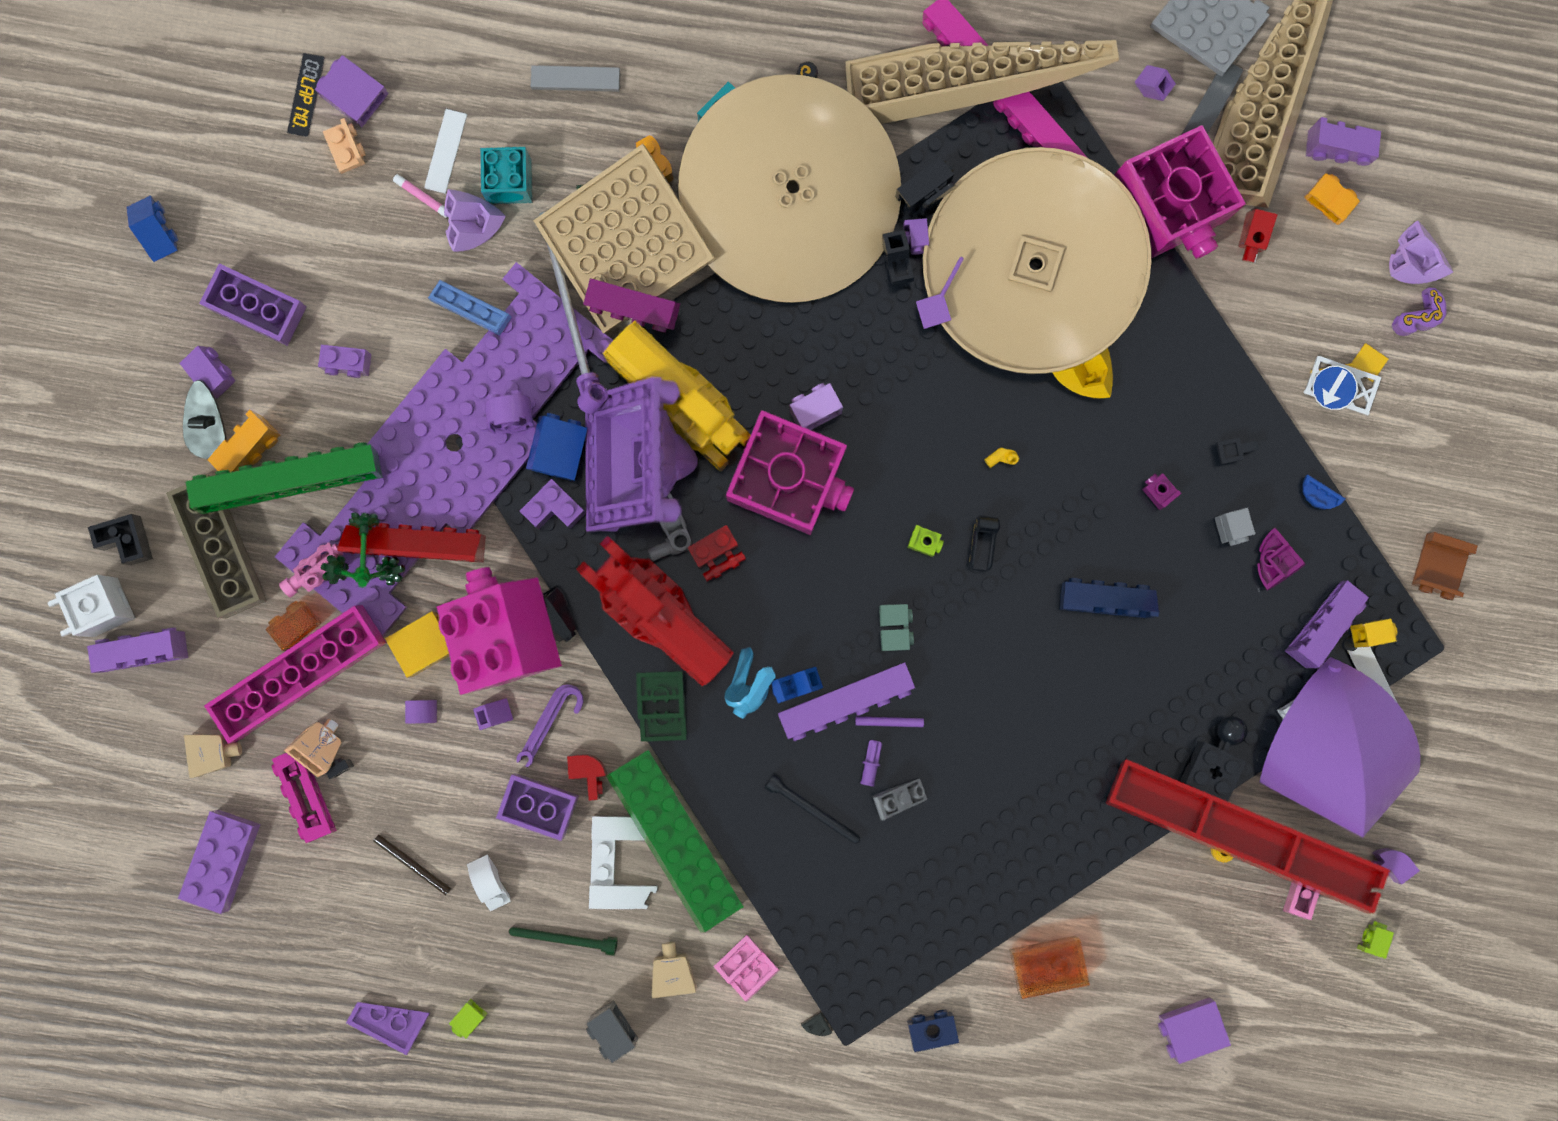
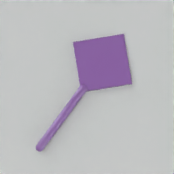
M963 257L958 259L940 294L916 301L924 329L951 321L944 295L963 262Z

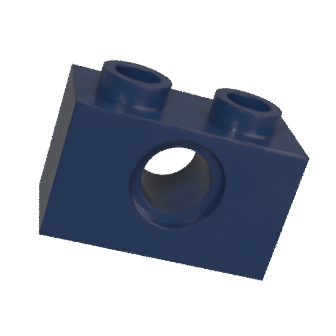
M946 1009L933 1012L934 1015L925 1017L924 1014L912 1016V1020L907 1021L914 1053L959 1043L952 1012H947ZM934 1024L938 1026L936 1034L930 1035L926 1032L929 1025Z

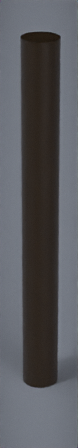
M378 834L373 841L445 896L451 890L448 885Z

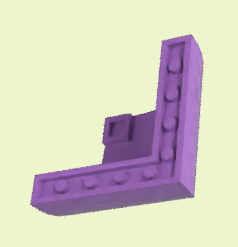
M1330 657L1308 680L1285 715L1267 754L1259 783L1363 838L1419 773L1420 749L1418 740L1406 714L1388 692L1362 672Z

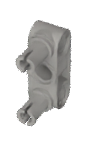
M669 492V499H673L672 495ZM680 514L675 522H660L668 538L665 539V542L647 549L652 561L669 554L677 555L688 551L687 547L691 546L692 541L682 514ZM679 536L687 538V544L682 548L675 545V540Z

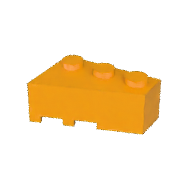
M249 410L245 414L248 419L242 426L238 424L234 427L233 431L235 434L228 441L224 440L209 457L208 461L217 471H239L238 468L241 466L257 463L262 457L261 454L266 449H271L278 442L277 438L281 434L263 416Z

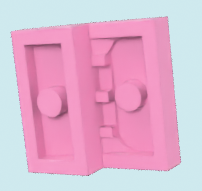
M748 935L714 966L745 1002L750 1000L780 971Z

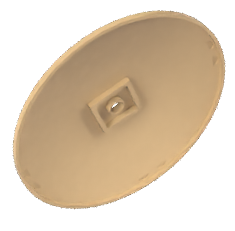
M791 74L773 75L747 82L721 97L703 115L692 131L681 159L678 196L682 206L716 258L708 266L724 281L749 295L761 299L789 303L806 302L829 296L848 287L864 275L879 259L884 251L882 234L894 232L901 201H898L895 195L897 188L901 186L898 160L886 131L874 114L859 99L846 90L818 78ZM789 181L797 182L799 186L797 193H790L787 190L786 185Z
M1039 147L1013 150L988 159L971 169L955 183L956 188L942 199L928 228L929 246H924L923 274L928 297L940 294L960 257L964 258L944 295L951 321L942 323V326L955 342L977 359L994 367L1016 373L1046 374L1063 371L1085 363L1105 351L1125 332L1133 321L1146 294L1150 278L1151 245L1149 233L1141 210L1131 193L1119 179L1100 164L1082 155L1056 148ZM1038 258L1042 261L1043 265L1039 270L1031 269L1029 263L1032 259Z

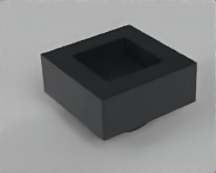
M339 758L332 762L331 768L326 774L329 779H333L348 771L354 765L350 759L342 760V758Z

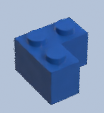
M150 195L127 206L129 228L151 260L155 262L178 251L176 243L178 237L173 229L169 230L165 225L166 219L163 216L165 211L159 201L155 202Z

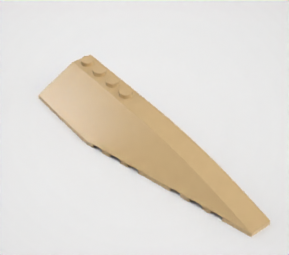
M1294 0L1291 6L1288 5L1283 19L1275 26L1259 52L1257 61L1254 65H1251L1244 82L1240 83L1236 89V95L1225 107L1213 145L1244 199L1245 205L1269 208L1309 86L1333 0Z
M1116 40L1086 41L1084 44L1065 41L1064 44L1052 45L1051 41L1042 42L1041 45H1031V42H994L992 46H984L982 43H973L972 46H960V43L940 46V43L845 61L847 92L859 99L879 122L884 124L969 107L1033 91L1119 61Z

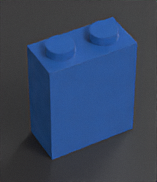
M547 413L546 416H539L526 469L565 480H575L587 428L581 426V422L568 419V422L561 421L560 416Z

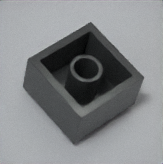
M614 1000L592 1014L586 1023L588 1035L592 1040H597L601 1046L599 1047L601 1055L605 1060L609 1059L611 1063L636 1047L639 1038Z

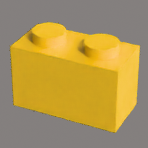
M1392 619L1375 620L1350 626L1355 648L1370 647L1396 641L1397 628L1392 623Z

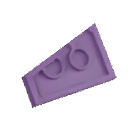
M357 1002L346 1024L408 1055L430 1013Z

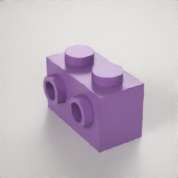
M321 345L318 367L328 375L338 376V373H344L348 377L360 378L361 375L369 376L372 354L366 349Z
M197 346L179 364L193 382L203 380L212 391L214 397L219 398L236 380L232 377L231 370L219 360V355L213 348Z

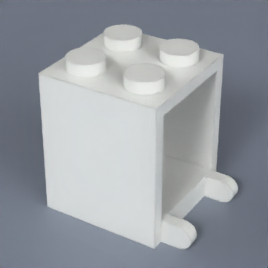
M95 575L55 593L56 599L48 602L49 607L60 605L69 628L60 632L62 637L71 633L73 636L96 637L135 619L120 582L116 577Z

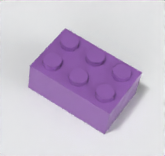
M515 773L510 777L496 818L561 841L565 838L579 795Z

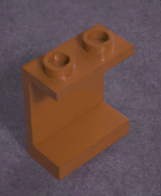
M1437 532L1427 533L1412 585L1419 587L1418 590L1424 593H1440V597L1446 600L1453 601L1454 598L1463 597L1464 593L1458 591L1468 556L1476 554L1478 545Z

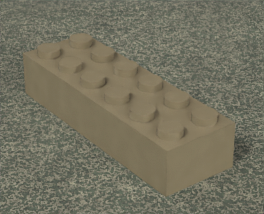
M186 485L167 492V497L217 618L226 619L266 602L267 599L230 510L226 509L200 514L190 509Z

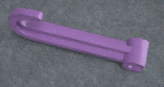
M562 685L555 690L522 752L517 755V763L521 761L524 755L529 758L525 767L533 763L540 745L568 695L573 694L577 697L574 713L578 714L583 705V695L576 686Z

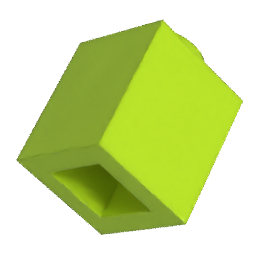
M470 999L449 1025L452 1026L451 1030L458 1037L463 1036L466 1039L488 1013Z

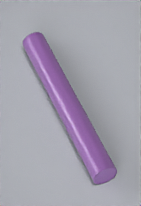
M856 716L855 725L924 727V718Z

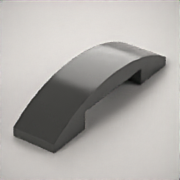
M1232 64L1223 77L1217 73L1215 74L1182 134L1203 125L1208 134L1237 84L1243 69Z

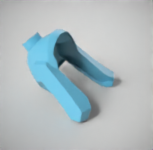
M750 647L741 649L732 683L727 688L724 697L727 705L734 708L733 713L743 719L748 713L756 711L767 698L769 686L776 677L772 667L762 668L758 671L752 687L745 685L754 655Z

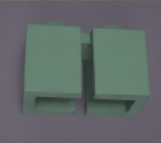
M908 604L880 605V627L903 626L901 630L880 631L881 651L910 650V645H914L913 632H909L908 628L909 623L913 621L912 609H908Z

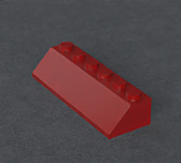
M379 523L376 527H372L369 530L368 536H366V555L484 563L486 536L479 534L480 530L466 529V533H457L456 528H443V532L434 531L435 527L421 526V530H412V525L398 524L397 529L390 528V524ZM350 525L345 526L337 546V551L361 554L359 528Z

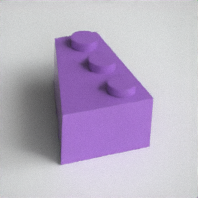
M1321 117L1308 130L1306 156L1313 157V160L1317 161L1334 159L1337 163L1351 161L1357 162V165L1367 166L1379 157L1381 131L1361 126H1355V129L1345 127V122L1339 121L1337 125L1327 123V118Z

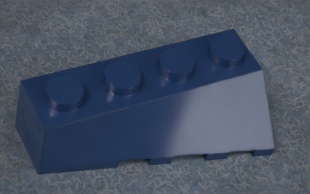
M1069 578L1068 582L1062 583L1060 610L1140 618L1159 617L1156 590H1150L1148 585H1136V588H1127V583L1114 582L1113 586H1106L1105 581L1091 580V584L1082 583V579Z

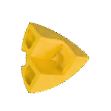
M1108 348L1091 360L1076 367L1052 372L1062 385L1077 394L1092 398L1111 397L1113 372Z

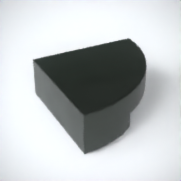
M821 1012L801 1023L804 1030L813 1035L827 1036L832 1034Z

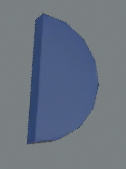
M1305 475L1302 483L1303 494L1312 506L1319 509H1332L1341 505L1346 499L1313 477Z

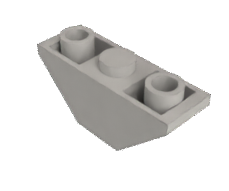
M920 778L872 796L881 820L927 800Z

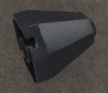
M557 584L543 593V598L554 639L558 642L563 640L568 642L576 635L574 631L577 629V625L564 592Z

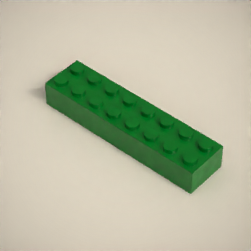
M367 442L354 444V448L350 449L336 447L330 449V453L311 452L305 458L299 459L298 456H291L285 458V462L266 461L261 463L262 466L253 468L252 465L239 467V471L229 472V470H221L215 472V476L210 477L196 475L192 477V480L185 481L190 509L200 514H206L380 479L383 476L378 452L371 444L367 445Z
M649 750L606 776L700 933L707 932L743 908L742 903Z

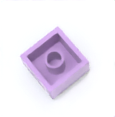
M821 383L811 389V394L807 396L801 394L791 400L793 403L790 404L789 412L797 425L812 430L842 413L843 406L830 383L826 386L824 383Z

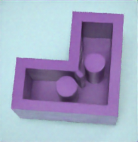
M552 479L520 510L538 529L554 514L571 529L586 514Z

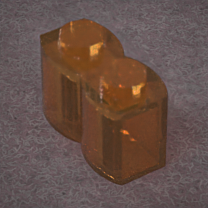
M303 601L291 603L286 608L287 612L281 617L277 615L268 622L269 626L265 629L282 651H287L321 624V621Z

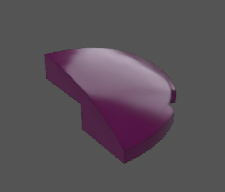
M1273 528L1268 533L1260 546V564L1258 563L1257 566L1261 581L1267 590L1280 584L1306 565L1276 528Z

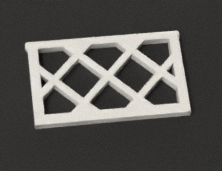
M1317 356L1304 394L1314 397L1311 388L1315 376L1320 372L1318 369L1320 362L1330 366L1340 365L1353 372L1358 381V386L1362 393L1358 394L1356 399L1364 396L1367 402L1365 409L1355 406L1353 402L1345 408L1369 415L1381 377ZM1365 377L1374 380L1372 388L1365 390L1361 378Z

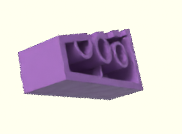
M1348 580L1341 581L1285 652L1305 668H1320L1344 632L1350 628L1356 615H1359L1365 609V603L1369 597Z
M176 628L162 629V632L154 633V631L143 632L137 637H132V635L117 637L118 640L111 642L109 639L96 640L95 645L87 646L91 673H103L188 658L185 632L177 631Z

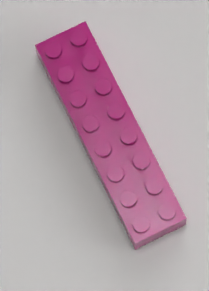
M354 605L204 706L227 743L238 742L387 642L364 606Z

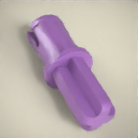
M869 741L866 759L863 761L864 770L860 784L875 786L877 768L881 765L878 764L882 748V742Z

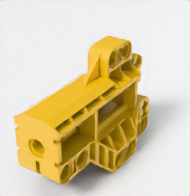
M636 321L628 325L604 351L603 355L608 364L629 384L651 377L674 381L680 390L679 398L674 404H663V410H666L676 434H679L693 450L699 451L720 472L729 462L713 444L726 455L739 442L743 447L747 445L751 434L733 418L735 415L727 398L696 369L677 361Z

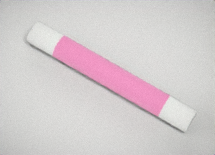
M396 174L394 176L393 182L444 216L445 206L400 175Z

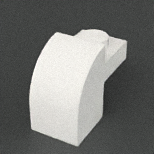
M488 854L467 864L473 888L481 903L484 902L490 911L511 902L510 895L500 882L498 870Z

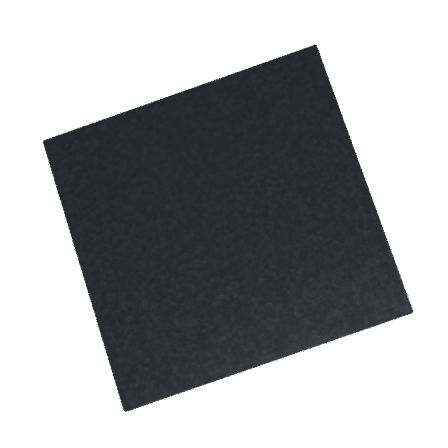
M1063 81L1029 91L1088 159L1100 164L1113 175L1120 168L1119 164ZM994 101L978 104L897 156L901 185L939 157L943 161H948L954 170L952 172L954 174L952 182L956 183L971 169L988 159L1009 151L1034 147L1028 145L1023 140L1022 133L1009 124L1008 117L995 108ZM937 208L926 216H922L920 213L921 209H919L909 218L899 209L894 231L903 230L904 220L927 218V226L929 228ZM1175 247L1151 258L1150 278L1142 304L1125 332L1108 347L1113 372L1110 398H1092L1077 394L1062 385L1053 373H1016L994 367L964 350L952 339L942 324L924 329L916 301L929 298L923 274V253L913 255L910 250L909 259L914 281L892 286L883 252L873 266L858 280L834 294L816 300L789 303L761 299L733 287L716 273L673 299L672 301L681 304L674 330L666 329V333L652 329L653 324L646 322L645 326L641 327L677 361L696 369L724 395L735 415L733 418L750 434H752L761 410L796 424L789 412L790 404L793 403L791 400L801 394H804V396L811 394V389L821 383H824L825 386L829 383L831 384L843 406L842 413L839 416L811 431L847 445L835 477L846 481L845 485L854 488V491L845 511L838 510L836 507L834 511L822 507L811 535L727 501V491L746 446L743 447L739 442L726 455L713 444L729 462L721 472L699 451L694 450L698 459L695 470L684 478L677 480L670 491L673 499H676L681 507V514L692 541L691 545L727 525L739 546L731 552L733 555H736L742 551L746 558L738 563V567L734 569L731 567L721 573L722 576L717 579L714 577L706 581L703 573L710 570L709 566L706 565L699 569L689 550L677 555L669 554L652 561L647 549L665 542V539L668 538L660 522L619 527L616 532H586V514L571 529L554 514L538 529L520 512L551 479L586 512L585 440L575 480H565L526 469V462L494 501L549 589L558 584L563 590L577 625L576 631L639 729L640 719H638L636 673L683 671L687 740L648 741V743L844 1046L850 1045L1171 832L1105 804L1121 763L1125 759L1180 782L1198 741L1218 747L1221 740L1218 736L1219 723L1226 717L1235 716L1245 722L1248 732L1246 739L1238 745H1233L1230 752L1231 755L1246 761L1234 789L1260 773L1274 737L1283 721L1277 710L1296 699L1308 680L1319 669L1305 668L1286 653L1285 650L1341 581L1348 580L1369 597L1365 603V609L1359 615H1356L1352 625L1383 619H1392V623L1396 625L1397 636H1395V642L1370 646L1389 687L1444 650V645L1346 500L1341 505L1332 509L1316 508L1306 500L1302 484L1305 475L1313 477L1341 496L1342 494ZM1034 258L1030 261L1029 265L1031 269L1039 270L1043 263L1040 259ZM592 352L586 355L590 372L598 374L599 383L607 391L629 384L608 363H604ZM579 364L534 417L533 420L536 423L539 416H546L547 413L560 416L561 421L568 422V419L581 422V426L585 427V412L579 408L577 403L580 390L576 379L582 375ZM461 436L456 439L459 449L463 445ZM1239 437L1241 444L1257 441L1259 450L1243 453L1244 460L1220 465L1216 442ZM999 448L1014 450L1019 455V461L1015 465L998 462L992 468L988 467L984 459ZM1155 473L1157 476L1163 473L1173 486L1181 492L1177 498L1161 510L1157 508L1142 490L1147 486L1145 481ZM1159 485V492L1164 493L1165 488L1162 485ZM1248 508L1255 531L1254 535L1248 536L1250 541L1230 546L1229 542L1222 544L1215 518L1226 513ZM979 515L996 517L1000 520V530L996 535L993 565L989 571L969 567L975 520ZM916 525L942 534L940 540L944 542L940 553L935 552L934 556L931 557L907 548ZM1273 528H1276L1306 565L1280 584L1267 590L1258 572L1257 564H1260L1261 557L1259 549L1268 533ZM606 536L611 538L632 559H646L648 557L682 589L694 616L734 652L728 663L703 687L662 649L635 639L601 608L600 592L576 570L585 561L597 572L612 556L600 545ZM679 536L675 540V545L679 548L687 544L685 536ZM925 537L923 539V543L925 545H930L931 539L929 537ZM726 555L714 560L715 565L717 566L726 561ZM1069 578L1082 579V583L1091 584V580L1105 581L1106 586H1113L1114 582L1127 583V588H1136V585H1148L1150 590H1156L1159 617L1140 618L1060 610L1062 583L1068 582ZM908 604V609H912L913 621L909 623L908 628L909 632H913L914 645H910V650L881 651L880 631L901 630L903 626L880 627L879 606ZM1350 628L1344 632L1322 665L1332 657L1356 669L1348 651H1355L1357 649L1354 647ZM746 647H750L754 655L745 685L752 687L758 671L762 668L772 667L776 675L774 680L816 667L823 686L822 689L778 703L773 694L772 684H770L766 700L756 711L748 713L744 719L733 713L734 708L727 705L724 698L727 688L732 683L740 651ZM901 663L906 664L915 686L914 689H911L912 694L901 699L896 695L889 698L891 703L881 707L874 704L868 707L870 711L858 716L924 718V727L855 725L857 714L854 712L847 715L848 720L836 724L835 720L826 724L828 728L816 733L814 729L805 732L806 737L794 741L793 738H787L778 713ZM870 740L882 742L878 763L881 765L877 768L875 786L860 784L864 770L863 761L866 759ZM1216 768L1210 769L1209 772L1212 773V776L1216 775ZM775 773L781 777L784 786L860 837V842L858 844L852 843L780 793H770L764 789L771 776ZM920 778L927 800L881 820L872 796Z

